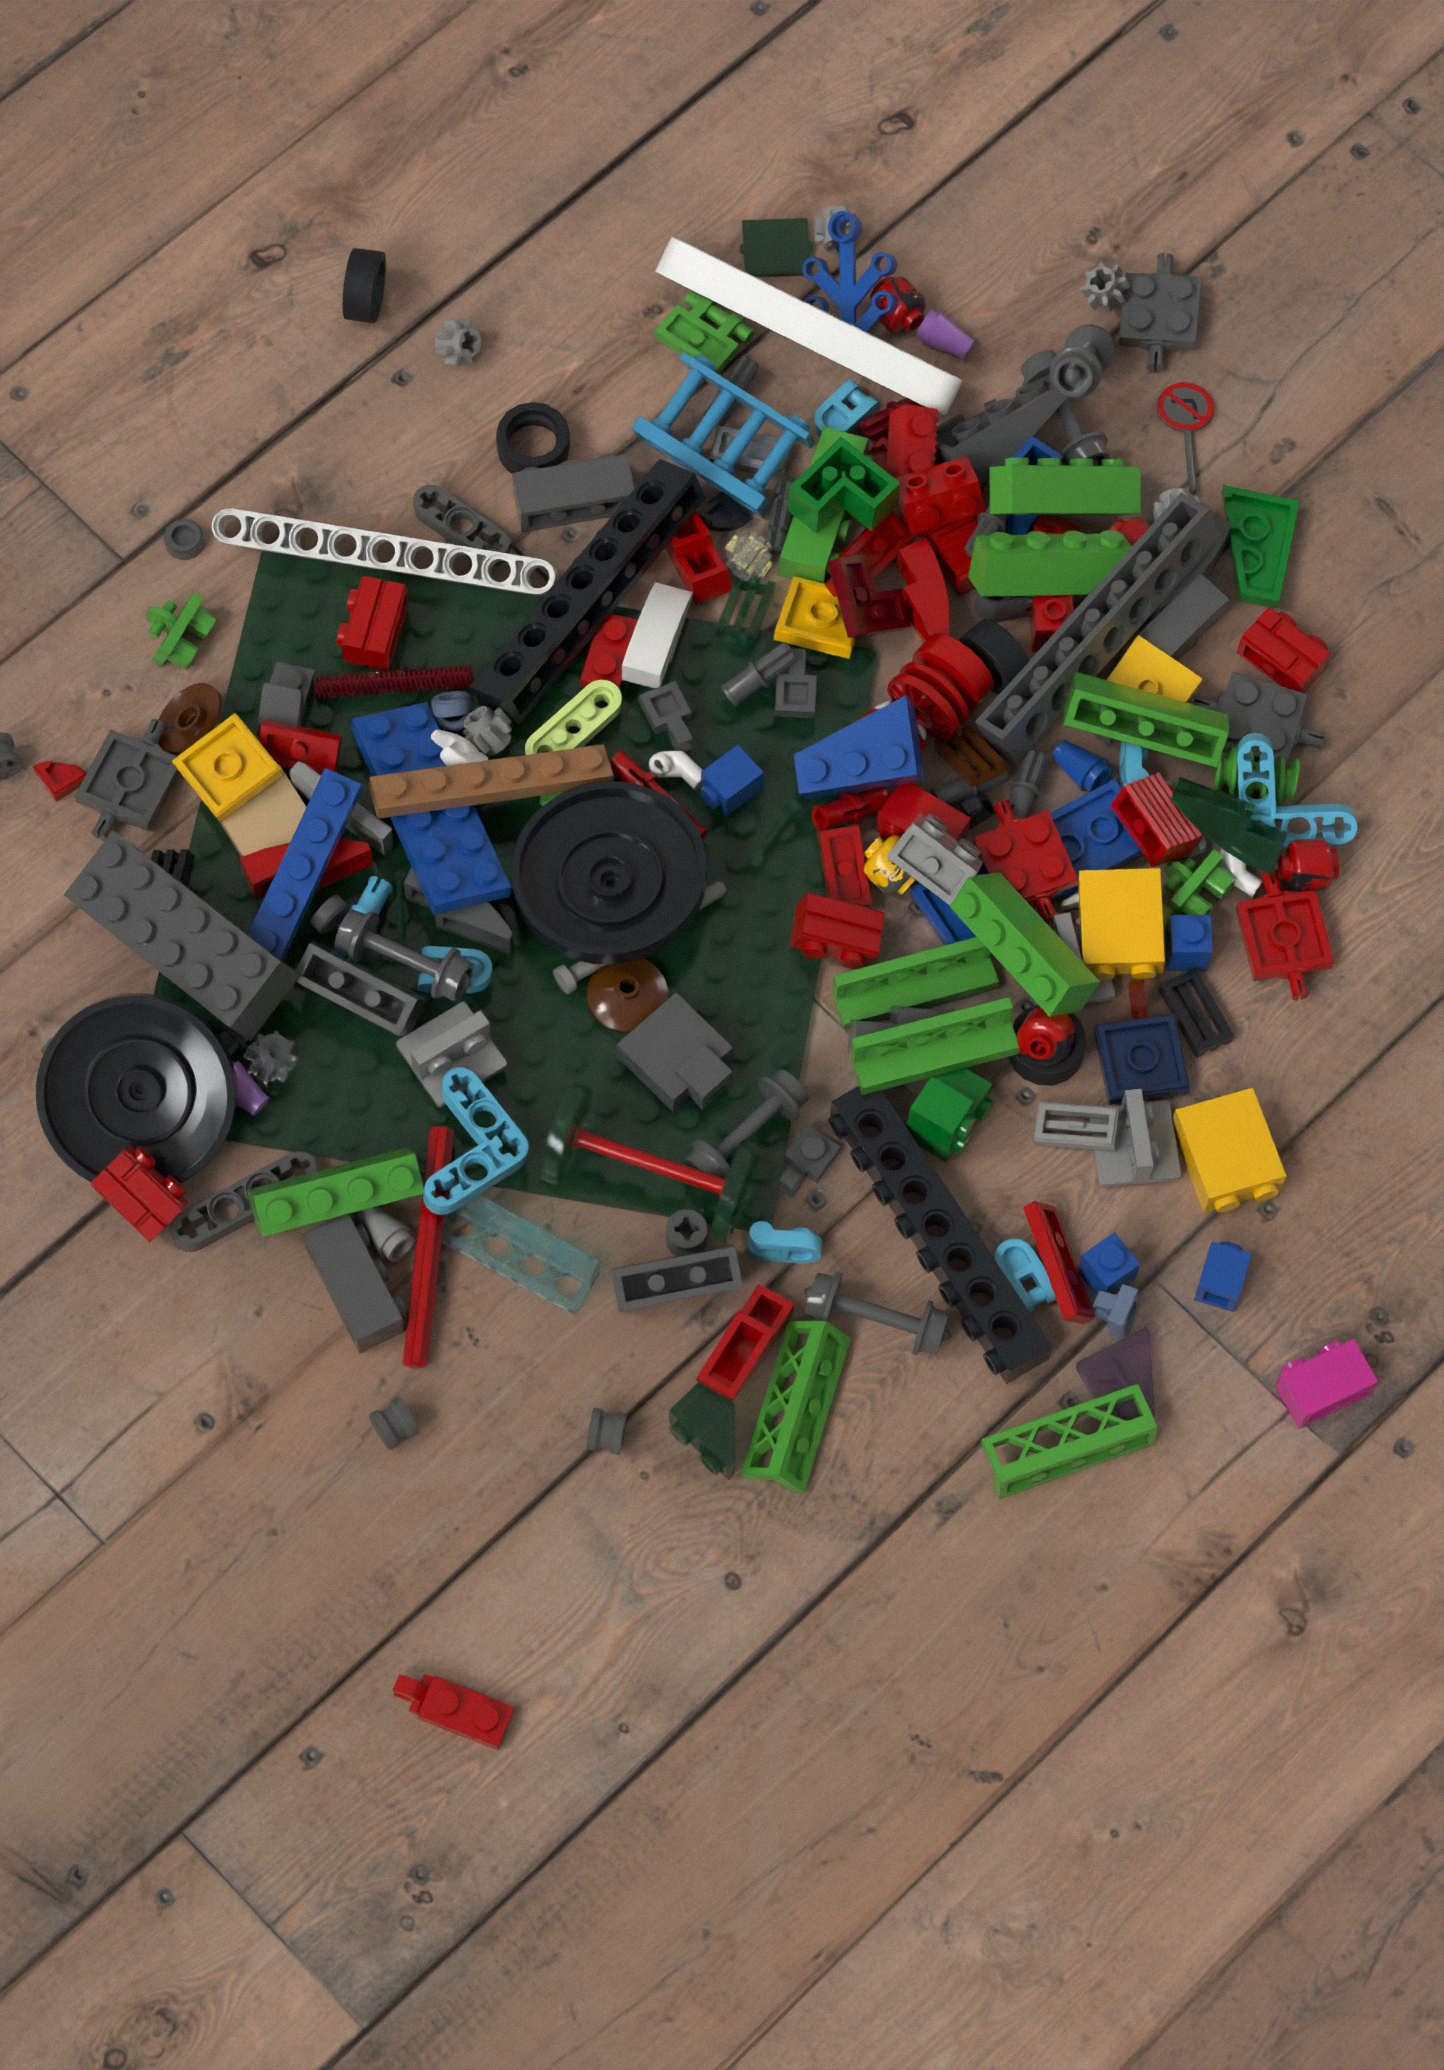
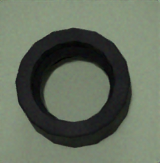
M360 248L352 249L346 267L342 308L344 319L376 323L385 287L386 258L384 252Z
M529 402L519 404L510 409L499 421L496 433L500 462L508 472L516 473L528 467L546 468L557 466L567 461L570 450V433L567 421L558 410L547 404ZM531 425L541 426L554 433L556 444L553 450L545 455L537 457L523 456L512 449L510 443L511 436L522 427Z
M983 619L958 640L970 648L986 665L994 681L992 692L997 695L1005 689L1029 662L1027 655L1016 639L1004 627L992 620Z
M1039 1005L1027 1008L1015 1019L1013 1029L1016 1037L1028 1014L1037 1007H1040ZM1073 1013L1068 1014V1016L1072 1019L1075 1027L1074 1041L1068 1057L1063 1062L1049 1066L1036 1065L1025 1059L1020 1051L1019 1054L1008 1057L1013 1069L1024 1080L1037 1085L1054 1086L1067 1081L1078 1071L1086 1050V1032L1081 1021Z

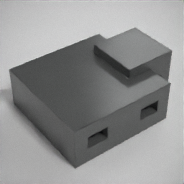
M677 993L673 994L617 1044V1058L673 1112L688 1099V1096L703 1110L732 1084L733 1071L727 1064L732 1060L733 1047Z

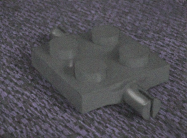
M1160 253L1157 256V273L1126 272L1125 275L1130 283V288L1124 290L1123 295L1126 302L1122 306L1119 346H1134L1149 351L1147 369L1154 372L1155 359H1157V372L1164 369V352L1175 349L1196 350L1202 277L1172 274L1174 257L1170 253H1167L1166 266H1164V253Z
M1232 672L1227 690L1219 699V702L1196 695L1193 705L1228 714L1229 734L1223 749L1224 753H1228L1232 746L1238 748V743L1247 734L1261 733L1272 742L1274 762L1281 755L1284 756L1285 764L1287 765L1290 752L1295 748L1297 742L1321 749L1325 736L1324 732L1302 727V712L1308 694ZM1251 746L1254 761L1257 762L1260 754L1263 752H1260L1259 746Z
M152 719L143 738L128 737L110 729L75 794L77 803L95 809L101 814L91 832L94 837L98 839L101 837V840L105 841L117 821L129 823L149 832L180 774L172 763V760L177 756L165 752L157 745L167 728L166 724L162 721L158 723L157 719Z

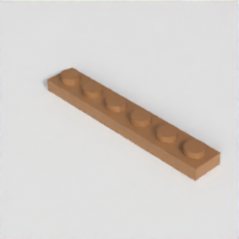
M604 744L372 776L369 777L368 787L377 818L379 819L563 793L585 784L613 781L614 775Z

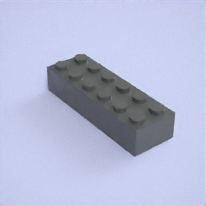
M115 831L110 833L64 894L65 897L228 1027L250 1041L301 976Z

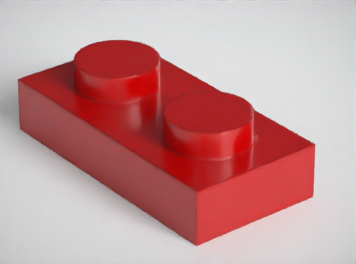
M611 614L593 636L580 679V687L585 688L596 680H607L614 683L621 690L623 683L622 663L638 620Z
M269 720L262 722L259 742L278 765L292 769L300 761L319 775H322L325 768L337 773L342 735Z
M859 825L817 831L828 897L859 906L871 905L868 877L864 872L865 859Z

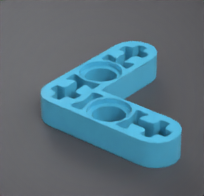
M1261 733L1247 734L1240 740L1237 748L1240 832L1246 844L1255 848L1287 847L1294 840L1321 838L1325 839L1329 845H1339L1347 843L1354 838L1358 827L1356 814L1351 807L1345 804L1276 806L1274 749L1272 742ZM1251 746H1259L1260 752H1263L1260 754V771H1252V757L1250 754H1246L1250 753ZM1253 782H1262L1268 787L1269 791L1262 799H1252L1246 794L1247 786ZM1296 817H1302L1308 820L1310 828L1304 834H1294L1287 828L1289 821ZM1316 817H1321L1322 833H1316ZM1335 817H1343L1344 823H1347L1344 824L1343 831H1335V826L1332 825L1335 822ZM1276 819H1281L1282 835H1276ZM1254 821H1262L1263 827H1266L1263 829V834H1255L1252 828L1254 827Z
M464 1067L451 1069L445 1074L442 1081L441 1097L478 1146L427 1179L424 1186L423 1202L426 1208L438 1215H446L457 1210L520 1169L525 1164L529 1150L528 1141L517 1125L477 1075ZM456 1082L459 1086L468 1085L467 1097L472 1102L468 1109H466L468 1099L463 1092H452L453 1083ZM488 1111L495 1116L496 1123L489 1128H483L474 1122L473 1116L477 1112ZM502 1129L504 1130L501 1139L509 1148L517 1146L515 1157L510 1153L501 1154L503 1144L497 1135ZM478 1163L486 1168L488 1175L482 1180L474 1181L466 1176L464 1169L469 1164ZM454 1175H456L459 1184L450 1190L449 1200H446L443 1196L435 1198L436 1188L439 1187L442 1191L449 1189L454 1185Z

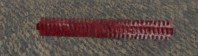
M472 664L470 669L468 665L465 666V669L463 665H461L460 669L458 665H456L455 669L451 666L450 670L448 666H446V670L441 666V671L439 667H436V671L431 667V672L426 667V672L424 668H421V673L418 668H416V673L412 668L411 674L409 669H406V674L401 669V674L399 670H396V675L394 670H391V675L386 670V675L384 671H381V676L379 671H376V676L373 671L371 676L367 672L366 677L364 672H362L361 677L358 672L356 677L352 673L351 678L349 673H347L346 678L344 674H342V678L337 674V679L334 674H332V679L327 675V680L324 675H322V680L319 675H317V680L314 676L315 699L317 695L321 699L322 694L324 699L327 697V694L331 698L332 693L334 698H336L337 693L339 698L342 696V693L343 697H346L347 692L349 697H351L352 692L353 696H356L357 692L358 696H361L362 692L363 696L367 692L368 695H371L372 691L373 695H376L377 691L378 695L381 694V691H383V694H386V690L390 694L391 689L393 694H395L396 688L398 693H401V688L403 693H405L406 688L408 692H411V687L413 692L416 691V687L418 692H420L421 687L425 691L426 686L428 691L431 690V686L433 691H435L436 686L438 690H440L441 686L445 690L447 685L449 690L451 685L452 689H455L456 685L457 689H460L462 684L463 689L466 684L467 688H470V684L474 683Z

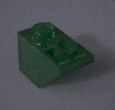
M698 1382L669 1410V1424H671L669 1430L681 1444L687 1446L690 1443L701 1453L699 1459L710 1472L715 1475L721 1472L729 1480L735 1474V1404L730 1399Z

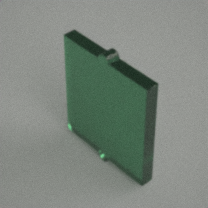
M808 218L742 220L743 244L740 245V253L744 254V269L746 273L755 277L804 276L802 272L803 263L806 259L810 258V252L813 250V243L809 241Z

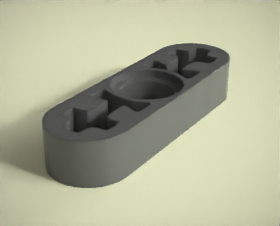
M425 485L415 492L413 506L417 519L454 545L486 550L485 542L492 545L497 541L499 542V550L492 548L489 551L510 554L509 537L503 529L441 487ZM434 500L438 501V509L433 506L427 510L424 509V501L432 503ZM441 512L445 514L443 521ZM459 518L468 519L473 524L472 528L465 533H457L450 526L454 520ZM480 530H481L482 539L478 537V534H479V531H480ZM499 561L494 566L501 565L505 561Z

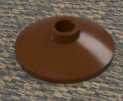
M198 683L176 694L165 706L159 717L158 723L162 721L166 724L167 728L158 744L169 753L179 754L212 731L219 720L222 710L220 693L209 684Z
M645 959L622 964L605 965L592 974L587 986V1002L595 1019L603 1026L622 1033H630L668 1000V987L664 976L656 966ZM624 984H631L635 987V990L631 993H624L620 990V987Z

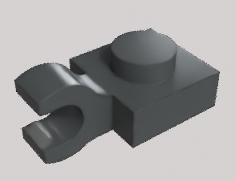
M791 648L796 655V661L789 666V674L777 675L775 716L814 718L817 676L805 675L806 649Z
M676 681L639 695V703L655 734L667 730L674 751H683L685 753L693 751L690 744L692 736L685 725L686 722L692 720V712Z
M806 1125L784 1154L783 1162L789 1165V1167L781 1175L778 1181L781 1184L777 1190L791 1199L806 1177L818 1183L840 1153L841 1146L809 1125Z

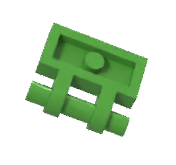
M692 290L684 300V303L691 307L692 310L689 312L677 304L655 329V339L679 355L685 352L692 358H695L697 354L705 357L716 366L714 372L720 374L739 352V344L731 338L736 336L743 342L748 343L754 334V330L745 325L744 319L735 313L728 314L716 306L717 302L705 296L702 297ZM709 319L720 327L717 330L703 320Z

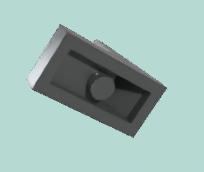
M276 662L270 683H264L256 732L257 738L260 736V728L264 720L301 727L314 684L315 670Z

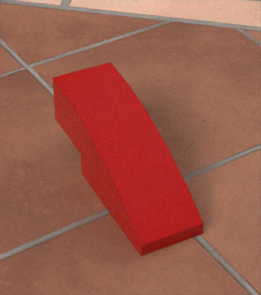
M695 511L665 549L687 591L693 592L692 599L697 605L730 592L731 584L728 568L712 545L711 533L697 511Z
M924 538L899 549L897 570L907 585L903 587L902 595L908 617L922 642L934 633L949 636L950 628L949 601L945 580L937 557L927 538Z
M339 840L317 890L372 867V854L369 844L367 842ZM290 843L265 848L240 857L243 876L255 900L266 896Z
M758 1283L742 1311H738L697 1376L696 1381L733 1401L754 1375L787 1326L788 1321L793 1316L795 1303Z

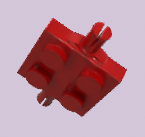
M1002 799V805L1000 801L993 805L1001 825L995 830L973 837L974 845L981 852L979 857L983 860L986 874L1000 872L1030 906H1036L1040 917L1049 925L1050 920L1053 923L1054 915H1057L1050 899L1061 891L1077 886V875L1049 810L1028 818L1016 819L1009 800Z
M1272 869L1271 874L1270 870H1266L1261 874L1266 894L1258 899L1237 902L1235 908L1253 981L1287 978L1292 1000L1297 1001L1299 996L1300 1000H1303L1309 996L1304 975L1309 972L1332 969L1334 964L1316 890L1297 893L1282 891L1278 870Z

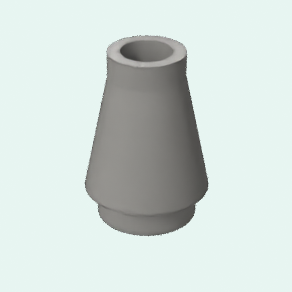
M378 1206L358 1212L356 1220L364 1226L369 1239L381 1258H387L390 1262H397L408 1255L414 1247L415 1238L412 1236L411 1228Z

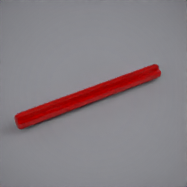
M433 1126L429 1131L423 1187L427 1179L451 1163L454 1131L451 1128ZM437 1187L434 1197L443 1196L447 1199L448 1189L442 1191ZM423 1194L402 1360L404 1366L413 1369L425 1368L428 1363L445 1215L435 1214L426 1208L423 1202Z

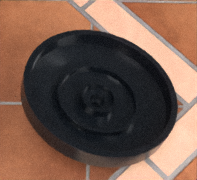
M617 781L596 782L561 793L543 805L531 817L520 833L514 848L511 863V880L515 901L524 922L533 934L549 948L581 962L607 965L622 964L659 952L675 941L689 927L701 907L706 891V854L703 841L694 822L670 798L658 791L634 783Z
M128 993L110 996L96 1001L76 1013L59 1029L47 1046L41 1059L36 1080L37 1112L46 1138L63 1162L78 1175L90 1182L128 1144L134 1149L138 1146L144 1148L157 1163L153 1168L165 1179L169 1175L179 1183L190 1179L213 1159L227 1139L233 1125L238 1101V1086L234 1064L228 1049L216 1030L203 1017L186 1005L163 996L147 993Z

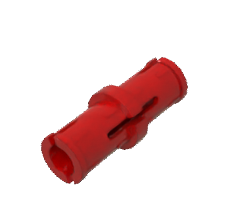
M884 787L865 790L859 793H844L839 797V800L815 806L812 810L813 823L818 830H828L843 823H858L863 819V816L880 811L888 800L889 794Z

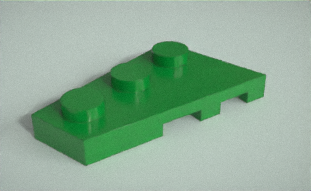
M1223 485L1222 498L1226 521L1232 522L1229 542L1239 601L1277 609L1300 501Z

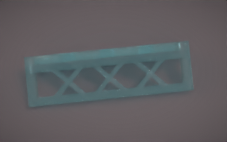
M478 1195L457 1210L446 1214L444 1217L442 1243L573 1315L577 1313L600 1275L599 1260L481 1195ZM455 1214H458L471 1222L474 1234L457 1238L445 1230ZM477 1225L487 1231L479 1232ZM499 1237L507 1241L510 1254L493 1258L484 1253L482 1240ZM476 1242L478 1249L471 1246L470 1243ZM513 1245L522 1251L515 1252ZM534 1256L543 1262L545 1274L528 1277L520 1272L517 1260ZM512 1262L514 1269L504 1263ZM549 1265L558 1270L551 1272ZM570 1276L582 1284L571 1301L556 1292L554 1279ZM548 1281L549 1288L541 1283Z

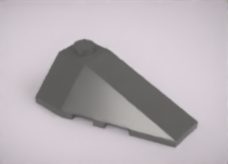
M1049 374L1020 387L1016 391L1017 397L1013 399H1002L999 401L993 399L984 403L985 410L980 414L965 420L962 413L939 425V429L935 431L938 435L935 438L938 444L934 446L937 452L933 454L937 458L934 461L935 464L939 465L967 456L979 480L980 489H983L989 483V467L1005 466V458H1013L1031 435L1033 436L1068 396L1063 395L1055 388Z

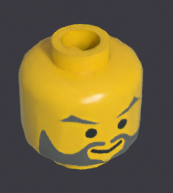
M894 835L886 839L885 842L877 837L866 849L864 857L868 860L865 863L864 872L868 879L885 894L891 895L897 891L902 895L916 879L887 858L889 852L900 839L899 836Z

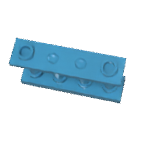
M683 352L679 359L684 367L690 371L658 419L653 418L649 422L639 416L631 429L638 439L686 470L695 473L697 477L720 492L723 491L729 498L763 519L771 508L770 503L764 496L767 492L764 488L797 440L808 448H812L815 441L808 432L811 427L795 415L791 414L789 419L720 376L714 372L716 366L705 357L697 354L695 358H692ZM704 380L720 390L721 393L690 438H684L681 443L670 436L673 431L670 427ZM735 400L751 410L752 413L721 459L716 458L712 463L701 456L704 452L702 446ZM766 420L784 431V433L752 480L747 479L743 483L733 476L735 473L733 467Z

